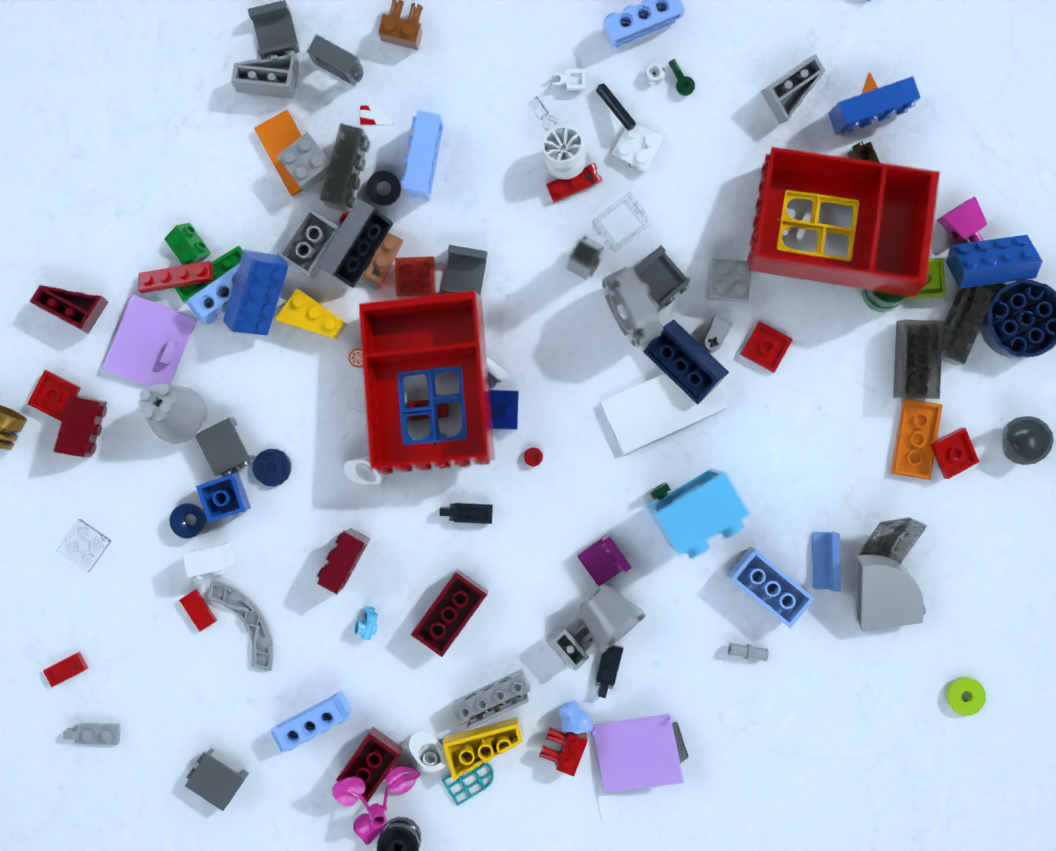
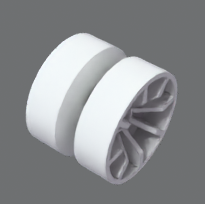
M558 126L551 129L544 136L542 149L550 174L559 179H571L579 175L586 165L583 138L579 131L570 126Z

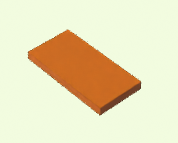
M285 110L254 127V130L289 194L294 196L302 192L303 189L278 159L277 155L302 137L289 111Z
M911 399L902 400L891 474L931 479L934 453L930 444L937 441L942 404Z

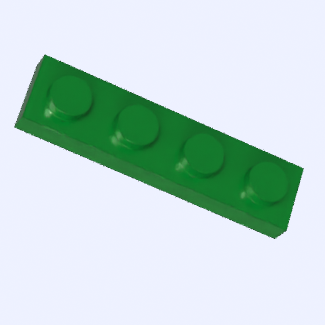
M239 245L211 262L213 263L212 282L240 264L243 250ZM212 282L176 287L175 290L182 301L186 303L192 296Z

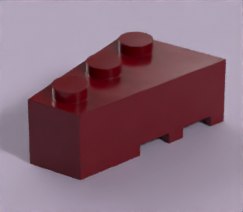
M39 285L29 301L38 308L87 334L90 333L108 304V301L99 295L94 296Z

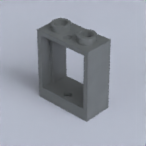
M315 35L307 50L313 63L355 86L356 82H360L364 69L358 57L323 37Z

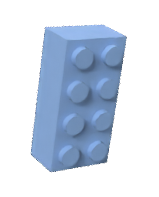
M417 110V116H413L412 128H414L413 136L410 135L408 140L410 153L406 155L404 166L407 169L406 174H402L401 186H403V190L409 197L430 200L444 127L442 117L439 114Z
M752 547L746 551L727 574L728 578L790 629L815 600L814 597Z

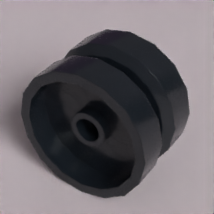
M407 817L390 819L381 830L377 841V851H419L421 845L419 826Z

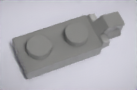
M81 723L75 725V728H67V730L63 731V739H74V743L117 745L120 743V724Z

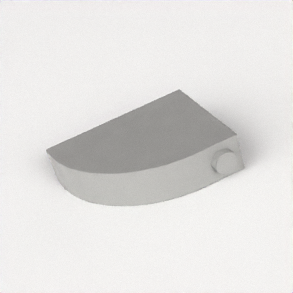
M856 556V621L861 630L867 631L923 623V615L926 614L923 596L919 586L907 569L895 560L884 556Z

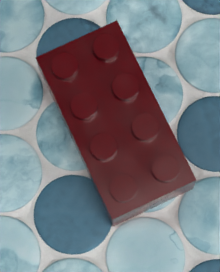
M457 569L413 629L411 636L443 657L488 595V590Z

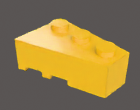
M298 288L274 319L333 339H338L348 325Z

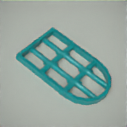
M484 762L483 765L478 768L475 767L470 773L459 777L457 781L450 785H447L445 780L452 777L451 774L443 778L442 782L456 805L459 806L488 788L494 779V771L488 762ZM488 766L491 772L483 777H479L477 771ZM475 774L478 780L470 785H465L463 780ZM492 775L490 782L485 786L482 780ZM461 783L464 788L453 794L450 788ZM476 784H481L482 788L473 794L468 790ZM463 792H467L469 796L458 802L455 797Z

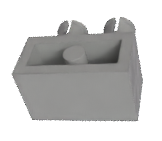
M578 617L566 629L558 627L545 640L569 669L575 671L590 658L586 651L595 643L590 632L578 643L574 640V636L585 627V624L581 623L582 621Z

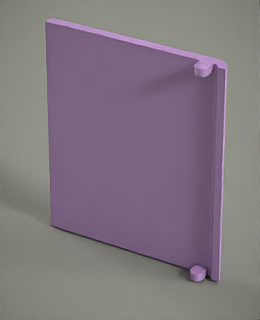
M131 294L102 369L147 387L157 383L171 385L197 320L146 300L141 296Z
M670 714L593 725L591 734L594 736L605 793L684 783Z

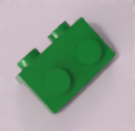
M190 223L176 225L164 238L182 265L197 263L201 258L211 254Z

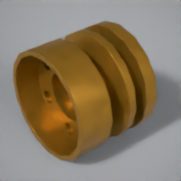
M0 405V449L12 450L13 442L18 437L11 431L21 432L27 419L20 413Z

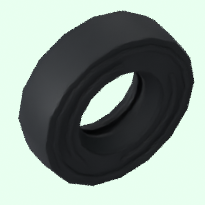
M378 171L368 179L366 186L367 194L371 201L377 205H391L400 197L401 184L393 173ZM382 181H386L391 185L390 193L384 196L378 194L376 189L377 185Z

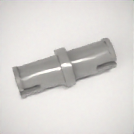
M729 643L728 655L742 656L748 660L753 658L767 661L768 649L752 647L751 644Z

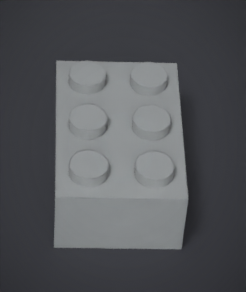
M308 207L277 255H280L294 268L314 279L321 269L317 263L340 227Z

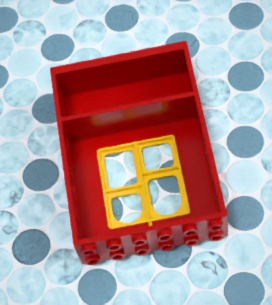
M772 147L770 154L765 155L761 169L762 178L758 187L759 197L755 206L757 211L752 225L754 230L749 244L751 248L747 257V264H750L749 271L915 297L926 285L940 171ZM793 199L811 200L812 211L810 220L802 221L790 217L787 212L788 203ZM821 203L851 206L853 208L851 226L841 227L821 224L818 221ZM789 228L816 231L818 233L816 251L807 252L788 248L782 241L783 233ZM827 233L849 237L846 257L824 253Z

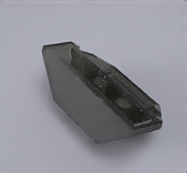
M910 517L880 522L860 550L859 555L884 556L901 564L927 528V525Z

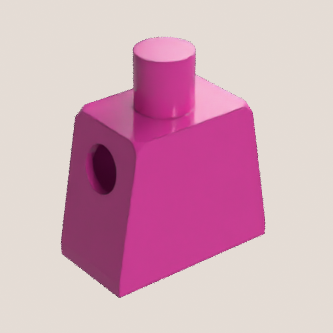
M975 196L937 219L956 242L967 238L970 242L984 241L978 231L984 228L987 222Z

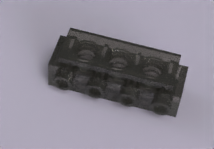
M980 286L958 290L933 347L935 351L941 350L939 359L953 365L965 364L996 293Z

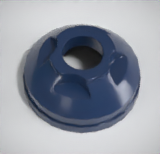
M190 503L181 504L170 515V527L181 538H193L203 531L206 517L199 506ZM189 514L196 517L194 525H189L186 522V517Z

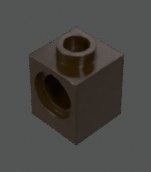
M863 141L852 146L853 150L847 154L851 159L862 160L859 153H864L866 156L865 161L880 163L871 141L866 144Z

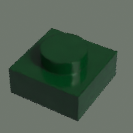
M664 482L648 492L653 499L657 498L660 500L668 495L667 492L671 489Z

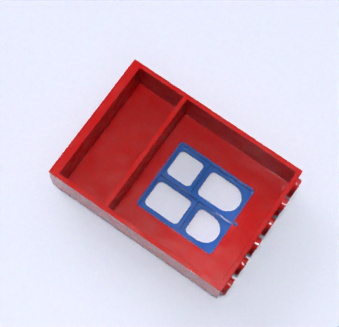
M476 291L360 303L359 314L370 469L377 470V473L392 474L394 473L393 470L401 472H412L413 468L420 469L421 471L432 470V466L446 469L451 468V464L467 467L471 466V462H475L478 465H488L490 461L495 460L482 299ZM456 371L459 379V392L457 394L438 396L436 394L435 375L437 373ZM426 375L428 406L407 408L405 405L404 378L406 376ZM459 402L461 405L462 429L456 436L446 437L439 430L437 406L441 403ZM429 415L431 427L430 433L426 438L415 440L410 437L407 431V418L409 416Z

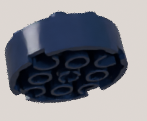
M1030 279L1007 283L993 290L983 302L979 313V327L987 345L996 353L1008 358L1035 357L1051 350L1056 345V291L1045 283L1042 284Z

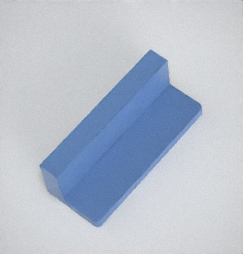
M812 532L814 589H830L833 592L841 591L840 533Z

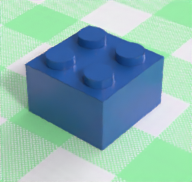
M239 472L196 486L208 523L251 509Z

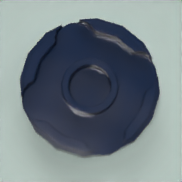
M279 449L261 451L253 462L255 478L266 486L275 487L283 484L289 479L292 472L290 458Z

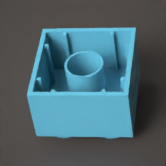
M713 468L668 493L663 499L646 506L668 545L679 555L687 553L690 559L706 552L710 548L707 539L721 533L724 538H728L740 532L745 527L741 519L750 515L726 472Z

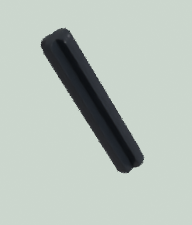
M599 84L596 88L598 95L626 130L634 129L636 126L634 119L606 84Z

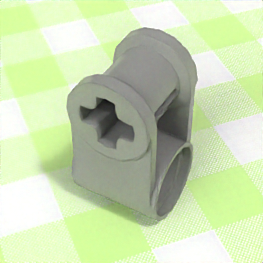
M714 315L702 341V346L709 353H714L720 349L733 323ZM714 340V345L716 346L711 348L708 341Z

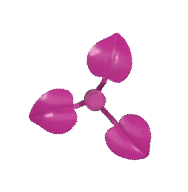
M398 766L390 770L385 777V781L389 785L385 789L383 805L378 803L371 806L368 805L362 796L366 789L365 783L358 777H348L337 782L332 787V794L336 801L344 806L354 805L358 798L362 801L368 813H363L355 819L353 829L356 835L368 846L377 837L387 821L384 811L387 810L389 790L391 789L394 794H404L415 785L416 780L421 774L418 770L409 766Z

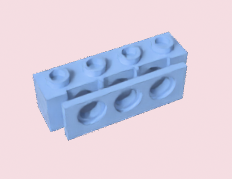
M643 0L639 5L627 6L620 13L616 14V12L607 15L603 22V28L611 47L615 46L618 48L675 24L676 20L683 17L685 9L681 0Z
M239 264L189 299L187 305L200 323L211 324L218 319L217 316L226 312ZM229 289L230 294L226 297L225 292ZM213 300L214 305L210 308V302Z
M340 691L274 726L270 732L281 752L291 751L300 743L310 741L317 734L324 733L330 730L332 726L347 721L352 709L343 692ZM326 712L330 713L332 717H328Z

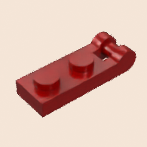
M592 163L584 167L583 171L574 178L557 179L547 183L546 187L553 203L601 183L603 180L600 175L598 176L596 164ZM590 174L591 180L586 181L584 175Z

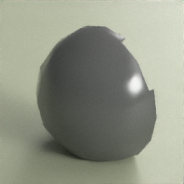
M1031 416L1017 417L1008 422L1004 427L1002 438L1003 452L1006 458L1014 463L1021 465L1035 464L1043 460L1052 449L1054 442L1053 432L1039 418Z

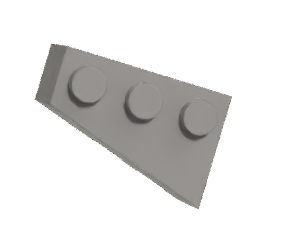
M289 52V55L277 57V55H274L269 59H253L234 63L231 82L236 92L294 98L299 68L296 53Z
M816 54L807 58L761 90L762 95L780 124L787 122L791 118L793 112L800 106L805 96L812 90L826 71Z

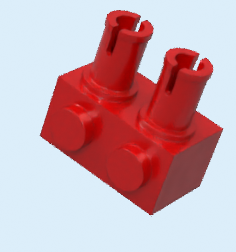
M550 727L546 739L561 744V749L556 751L543 745L539 757L555 762L557 771L574 777L588 742L587 734L583 732L579 734L566 732L565 734Z

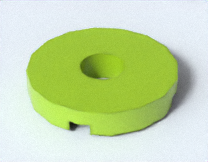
M959 677L948 685L946 700L956 713L971 716L983 708L986 701V693L984 687L977 680L970 677ZM969 691V698L963 701L962 694Z

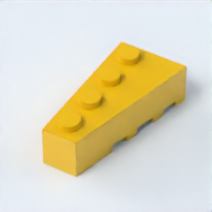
M518 717L445 736L443 746L453 781L466 772L469 773L474 770L475 767L484 762L487 763L493 757L523 742V733Z

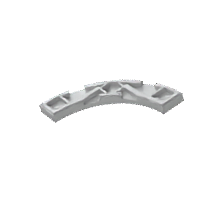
M212 580L208 600L222 604L239 616L252 639V667L271 671L274 660L273 640L261 611L241 591L223 582Z

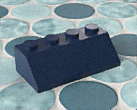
M674 319L663 326L661 335L654 338L643 351L697 405L730 373Z

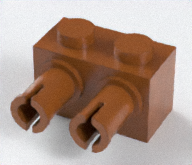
M392 0L389 15H382L378 31L381 41L418 50L423 33L419 23L423 7L419 4L415 7L416 4L411 3L408 19L405 20L400 18L404 2L402 0H398V2H396L397 0Z

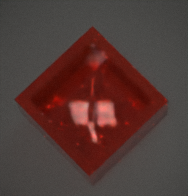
M434 256L395 258L396 297L398 299L437 295L436 259Z

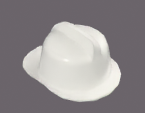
M369 455L361 459L349 460L344 464L345 474L357 484L376 485L382 480V473H377V470L370 469Z
M419 731L410 738L409 750L421 770L427 773H437L447 765L448 761L445 750L431 733Z

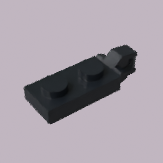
M450 503V508L440 507L439 516H449V521L459 523L492 524L493 504Z
M613 645L601 655L595 678V685L599 686L598 697L606 699L608 688L613 689V685H615L624 649L622 646Z

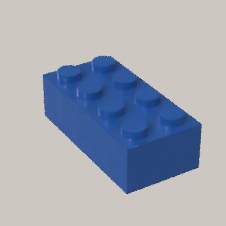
M914 76L840 101L828 112L835 134L842 132L845 135L854 131V128L858 126L862 129L872 125L873 121H885L895 113L897 116L907 113L908 109L913 108L915 103L921 99Z
M1028 235L951 245L946 259V264L959 289L1033 279L1037 277L1043 262Z
M248 250L243 251L223 322L231 332L268 335L289 268V264L280 255Z

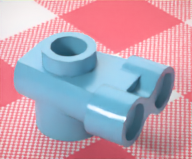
M366 606L363 620H357L355 623V635L361 636L363 640H371L372 635H375L377 632L376 621L378 613L375 612L374 607Z

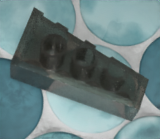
M584 236L579 240L569 257L566 269L585 280L588 276L592 277L601 261L599 257L605 247Z

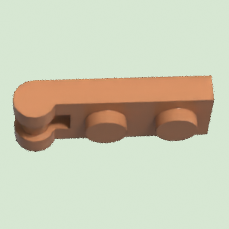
M388 233L364 273L363 280L366 282L371 281L375 283L376 287L381 288L404 240ZM375 269L381 272L379 276L373 274Z

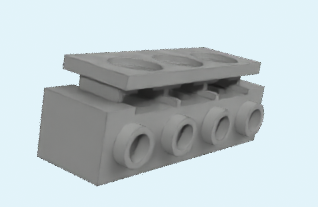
M520 669L454 700L452 708L460 724L469 721L468 728L470 730L529 702L528 692H530V684L523 669Z

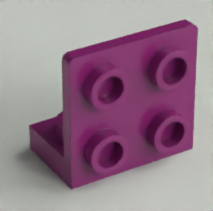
M608 534L577 555L599 587L621 571L627 572L632 568Z

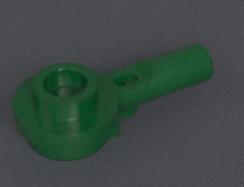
M675 59L669 61L668 64L678 80L676 83L677 92L682 96L692 94L695 89L694 80L683 75Z

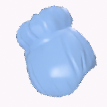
M570 701L558 709L560 719H562V731L579 734L593 730L592 719L586 712L580 710L578 702Z

